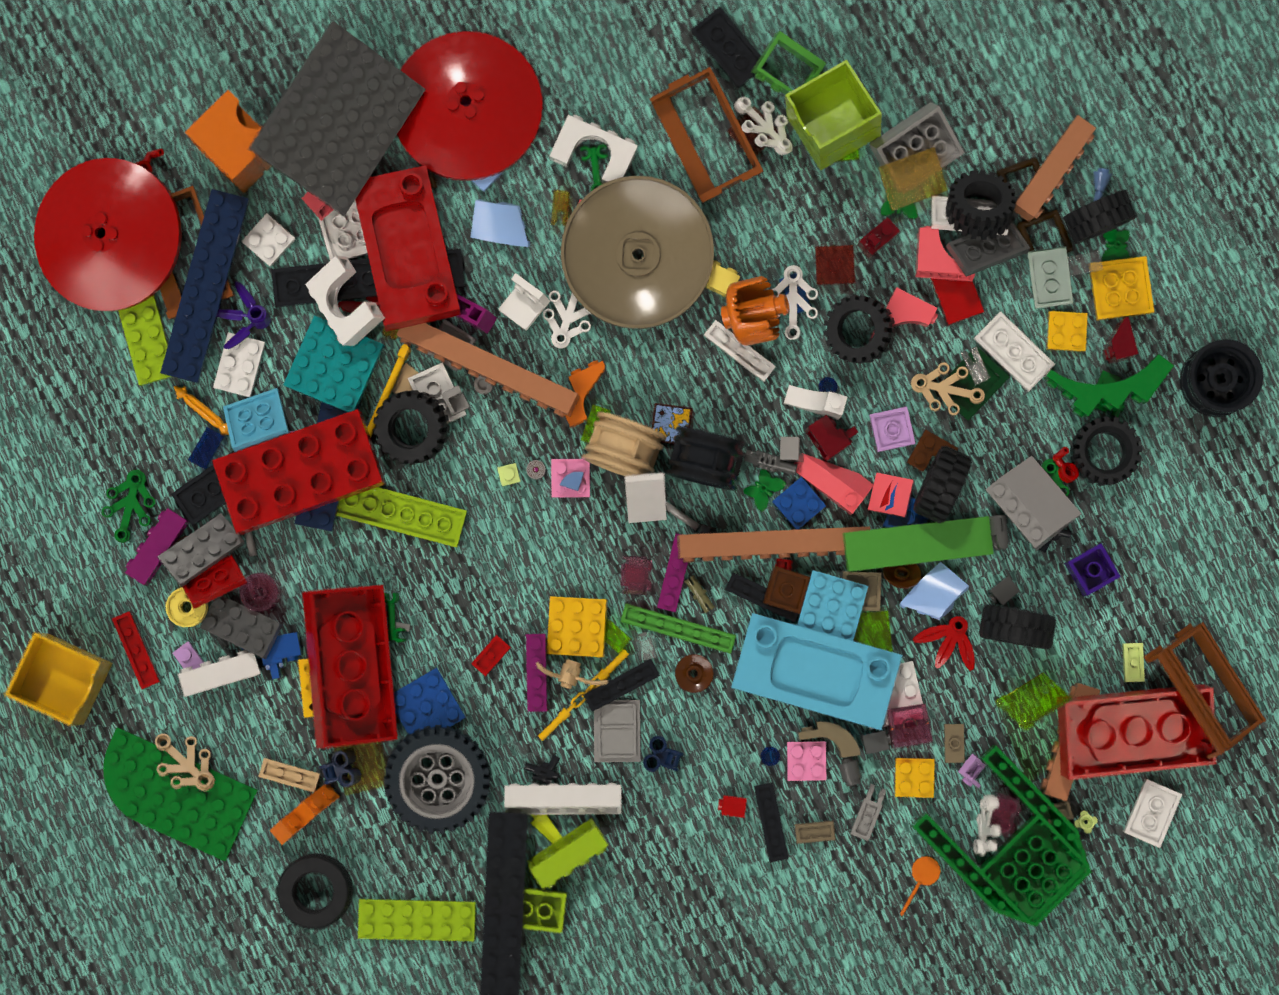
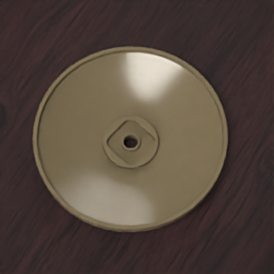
M649 176L621 177L606 182L592 190L579 202L570 215L561 243L562 269L568 286L576 299L587 311L600 320L614 326L629 329H646L660 326L673 321L685 313L698 300L707 286L714 261V244L711 229L698 204L679 187L662 179ZM638 249L642 250L644 253L643 257L639 260L634 259L633 252Z

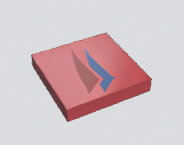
M876 472L868 510L906 518L914 480Z

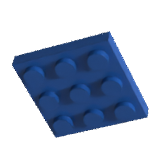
M438 668L431 670L393 693L395 712L408 734L414 733V730L424 729L425 726L435 727V725H441V727L445 728L446 726L451 727L466 718Z

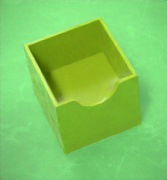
M847 60L785 95L787 119L820 171L881 136L882 113Z

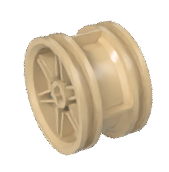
M598 412L597 417L599 421L594 422L593 426L595 428L590 442L585 446V450L588 452L583 454L581 458L593 465L625 477L654 474L655 469L653 467L659 450L663 449V445L660 443L661 441H666L667 437L637 422L616 415Z

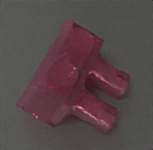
M995 792L994 797L998 798L999 805L992 812L989 827L991 825H999L1000 835L1008 837L1015 829L1013 821L1015 815H1019L1022 805L1019 804L1020 800Z

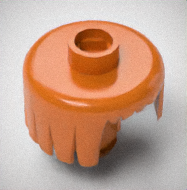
M764 276L731 283L726 292V306L721 307V316L725 328H732L737 341L744 346L776 340L780 335L777 333L780 328L773 327L779 325L780 321L774 318L780 317V314L785 316L790 311L787 296L779 294V297H776L772 289H766L771 287V284L765 282L768 279Z

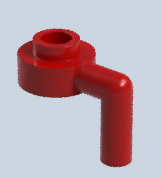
M160 148L147 152L144 159L135 162V164L152 172L150 165L152 159L163 156L164 151Z
M1063 447L1052 458L1059 467L1058 475L1060 479L1066 483H1071L1078 478L1079 471L1073 463L1064 462L1062 458L1069 453V449Z

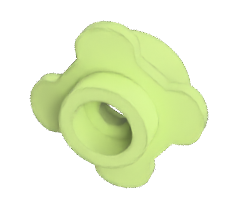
M1083 810L1080 812L1079 819L1075 820L1074 825L1077 828L1083 829L1084 833L1089 834L1098 820L1095 816L1092 817L1087 811Z

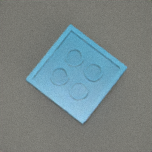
M277 388L223 406L231 446L234 452L289 433L280 393Z
M812 570L797 626L853 641L868 586Z

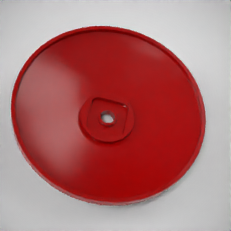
M463 31L449 33L422 45L402 66L401 71L426 90L397 133V136L406 152L419 165H426L428 171L453 180L472 181L485 179L512 167L526 154L533 144L540 128L543 112L540 84L527 59L506 41L481 32ZM464 97L471 99V103L468 106H463L460 102Z
M117 158L89 160L76 165L61 175L45 194L39 206L34 226L36 256L48 282L70 302L97 311L110 312L128 309L153 296L171 275L181 247L182 230L180 215L167 187L146 168ZM101 228L105 229V236L103 238L98 237V231Z

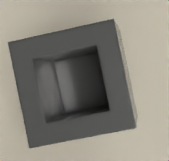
M1006 576L988 590L990 593L988 597L995 605L999 604V606H1002L1020 590L1010 577Z
M885 730L861 735L865 754L889 750L891 738L890 734H886Z

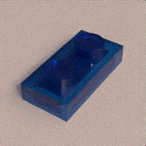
M206 427L188 460L206 470L222 443L224 436Z

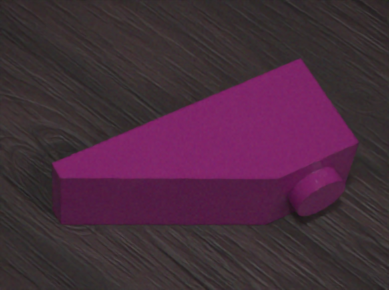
M457 294L461 315L456 317L488 334L497 317L487 309Z

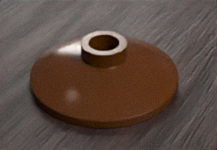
M917 564L883 567L885 579L895 587L908 589L916 586L920 581L921 571Z
M698 654L687 655L678 662L675 668V679L683 690L698 693L705 690L711 684L713 668L705 657ZM692 670H696L698 672V675L696 677H692L690 675V672Z

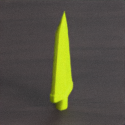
M531 815L534 818L530 822L531 825L540 831L552 844L562 838L548 815Z

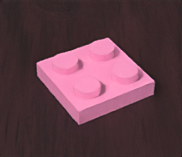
M551 459L552 498L590 497V463L583 459ZM572 472H584L578 491L560 486L562 479Z
M826 741L787 742V781L826 780Z

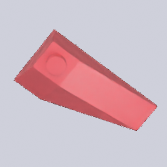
M804 454L803 462L794 463L798 464L796 473L849 515L854 513L873 487L870 481L857 472Z

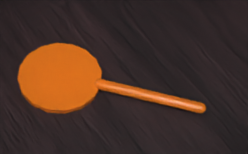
M924 856L918 858L913 863L912 875L917 884L900 912L901 916L904 915L921 884L931 885L938 880L941 873L940 866L934 858Z

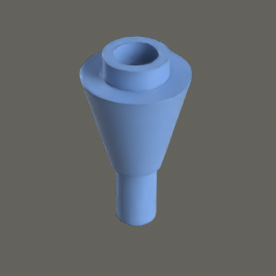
M1098 168L1097 171H1093L1094 201L1102 198L1103 192L1112 176L1108 169Z

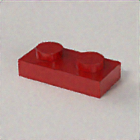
M496 635L471 664L484 676H487L511 647Z

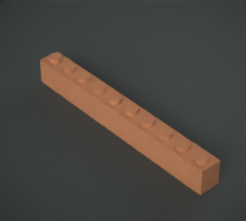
M426 323L401 328L396 334L401 339L400 342L402 344H407L409 347L413 344L417 346L418 351L426 355L428 352L435 354V359L441 362L445 360L452 362L451 366L459 370L465 368L469 370L468 374L476 378L480 375L486 378L485 382L493 386L497 383L503 386L502 390L508 393L517 392L523 400L529 402L532 399L537 402V406L545 410L549 407L554 410V414L564 418L565 415L570 417L580 397L578 393Z
M870 526L678 535V559H683V562H695V558H702L704 562L714 561V557H721L722 561L733 560L734 556H740L741 560L752 559V556L760 555V559H769L771 555H779V558H790V554H798V557H809V553H817V556H828V552H836V555H845L842 533L870 530Z

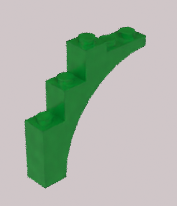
M1158 354L1137 374L1110 384L1093 385L1080 383L1065 378L1053 370L1048 371L1044 379L1047 380L1046 384L1051 388H1058L1062 391L1061 394L1066 399L1074 400L1070 407L1075 415L1080 418H1086L1100 401L1102 402L1101 405L1109 411H1116L1129 394L1134 402L1138 404L1147 403L1174 365Z

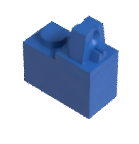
M294 632L278 635L267 658H262L263 666L266 667V670L271 671L272 679L281 678L280 668L284 667L285 658L289 662L299 660L298 656L303 655L300 633Z

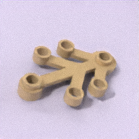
M943 362L927 375L917 374L911 380L912 389L924 395L929 403L930 410L933 412L940 410L941 403L939 400L934 399L930 390H935L939 393L948 407L949 414L952 416L958 415L960 408L952 401L949 394L969 398L973 404H980L985 398L984 391L980 388L968 390L950 386L968 376V369L966 367H959L956 373L940 383L931 382L941 374L946 375L949 372V365ZM946 366L947 371L942 372L940 367ZM965 370L966 374L964 376L959 375V371ZM923 380L924 385L918 386L917 381ZM979 392L981 396L980 398H974L973 394ZM934 402L938 403L939 407L936 409L932 408L931 406ZM953 406L958 409L955 413L950 411V408Z
M159 734L156 737V747L161 751L168 752L180 764L167 765L161 763L157 766L158 774L166 776L168 773H190L193 778L174 776L171 779V786L174 789H180L182 786H196L201 791H207L213 787L214 777L209 773L211 753L208 749H202L199 752L201 772L195 767V748L197 746L195 737L189 736L185 740L187 759L171 745V739L167 734ZM162 741L167 742L165 746L160 745ZM188 741H195L193 745H188ZM208 753L207 758H202L201 755ZM162 767L167 769L165 772L159 771ZM207 779L208 783L204 785L201 781ZM179 780L180 784L174 785L173 782Z

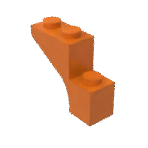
M593 361L588 364V368L581 370V368L576 369L568 377L574 392L580 396L571 416L565 415L570 428L588 421L584 411V401L605 371L603 361Z
M330 784L323 785L281 819L270 832L283 845L340 796Z

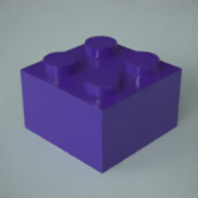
M1102 543L1091 547L1064 563L1083 596H1088L1121 577Z

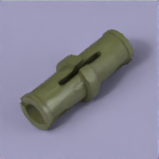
M695 575L690 577L694 585H692L689 579L684 581L693 593V599L698 601L704 613L709 612L706 604L710 610L715 608L706 594V589L701 587Z

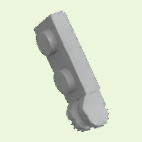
M870 784L866 797L863 798L850 832L851 835L866 841L870 839L886 790L882 788L878 794L877 802L871 801V796L875 790V785Z

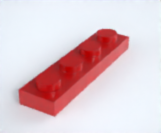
M131 611L112 618L141 689H146L161 682Z

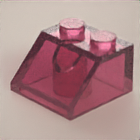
M926 703L887 710L888 731L892 750L926 745L933 742Z

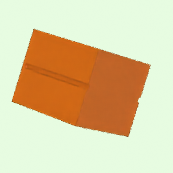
M229 90L185 131L194 145L243 194L264 174L265 170L267 171L271 167L270 164L248 149L262 127L240 107L238 98Z

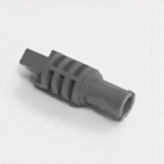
M747 450L744 461L752 463L754 467L772 471L773 473L780 471L792 476L795 475L798 465L780 460V456L760 450L756 452Z

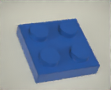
M802 477L772 501L795 530L801 528L826 507Z

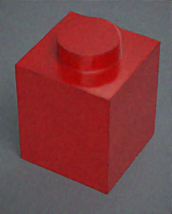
M723 795V798L718 800L717 810L721 811V815L744 818L747 798Z

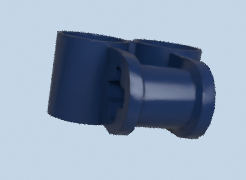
M652 737L649 746L654 754L645 756L643 759L644 768L649 772H654L662 765V767L678 772V765L684 753L670 748L667 749V743L663 737ZM655 739L663 741L662 749L656 750L653 748L652 743ZM653 757L657 760L655 768L647 767L646 761L648 758Z
M347 748L335 752L332 756V762L319 766L324 775V785L338 781L341 786L349 787L360 782L362 777L360 770L351 766L356 760V755L352 749ZM342 754L346 757V762L342 760ZM348 773L352 777L351 781L348 779Z

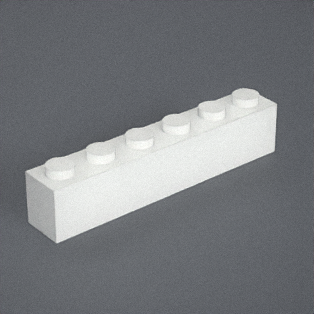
M552 783L549 785L529 784L527 786L510 784L505 786L504 810L510 813H528V815L621 814V785L615 783H608L606 785H598L596 783H589L587 785H578L576 783L558 785Z

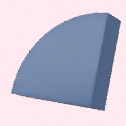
M572 472L562 479L560 486L578 491L584 472Z

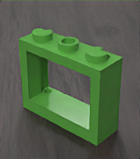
M779 31L774 34L751 72L755 74L758 80L769 83L771 85L770 88L774 91L782 92L786 95L793 90L762 69L777 44L813 68L803 84L819 76L826 62Z

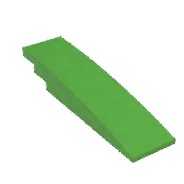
M989 516L951 520L944 523L933 522L842 533L847 572L994 554Z

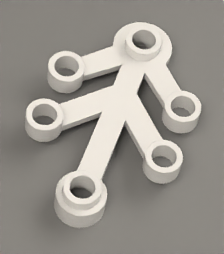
M740 97L735 102L734 108L738 113H747L758 124L754 125L751 120H746L741 126L745 133L759 134L755 138L756 145L759 147H773L780 155L789 154L792 151V143L786 138L785 125L788 120L784 115H779L774 122L778 128V134L774 131L771 113L774 110L773 103L766 101L762 105L763 119L751 107V100L749 98Z
M795 265L785 269L784 279L772 289L778 292L777 297H779V294L789 285V293L786 295L790 308L789 326L785 329V335L791 340H796L801 335V330L797 326V304L806 312L810 319H815L818 316V310L811 307L797 293V284L806 292L807 297L811 300H815L819 293L802 279L803 272L800 267ZM793 271L797 273V277L794 279L790 277ZM812 290L816 292L813 298L809 296V292ZM812 309L816 311V315L813 317L809 315V311ZM791 329H796L797 334L795 336L790 334Z
M551 291L549 299L554 303L563 321L561 328H559L554 319L555 315L552 309H545L543 317L548 321L553 331L551 337L553 345L557 348H565L569 345L570 338L582 332L586 333L591 328L590 323L583 320L578 327L568 331L570 323L588 314H592L585 308L574 313L578 300L573 293L571 294L567 310H565L560 300V293L558 291ZM557 294L558 299H551V295ZM546 312H551L552 317L547 318L545 316ZM584 323L588 324L589 326L586 330H583L581 328L582 324ZM558 336H564V341L559 342L557 340Z
M984 795L983 799L980 800L981 814H977L978 839H975L973 842L974 854L980 857H984L988 851L997 850L996 840L986 841L987 836H1000L999 825H991L989 827L992 812L999 805L998 798L994 797V795Z

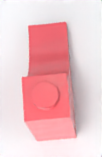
M931 226L920 227L917 237L915 277L973 281L975 273L966 277L956 261L943 248L939 237V229H931Z
M899 288L895 289L886 306V309H889L892 313L890 317L894 318L895 321L892 327L907 323L928 327L930 323L934 324L938 316L935 313L937 307Z

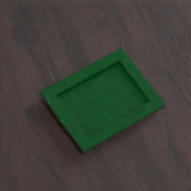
M977 346L946 377L948 378L956 373L959 367H966L968 369V376L950 386L968 390L980 388L984 391L985 398L980 404H973L966 397L949 394L952 401L959 406V414L967 421L974 416L1009 378L1001 367L993 362ZM965 370L959 371V375L964 376L966 374ZM979 392L973 394L974 398H980L981 396Z

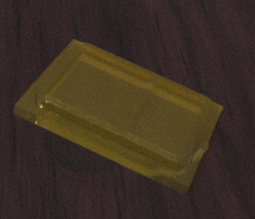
M935 147L878 167L891 211L948 191Z
M380 742L333 747L334 753L347 748L352 749L356 755V760L351 766L358 768L362 776L359 783L343 787L345 796L385 786L386 764ZM342 754V760L346 762V757ZM348 773V779L351 781L352 777Z

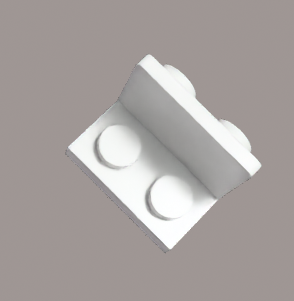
M515 273L511 278L516 284L514 286L515 289L499 307V311L524 330H528L549 304L550 300L544 293Z

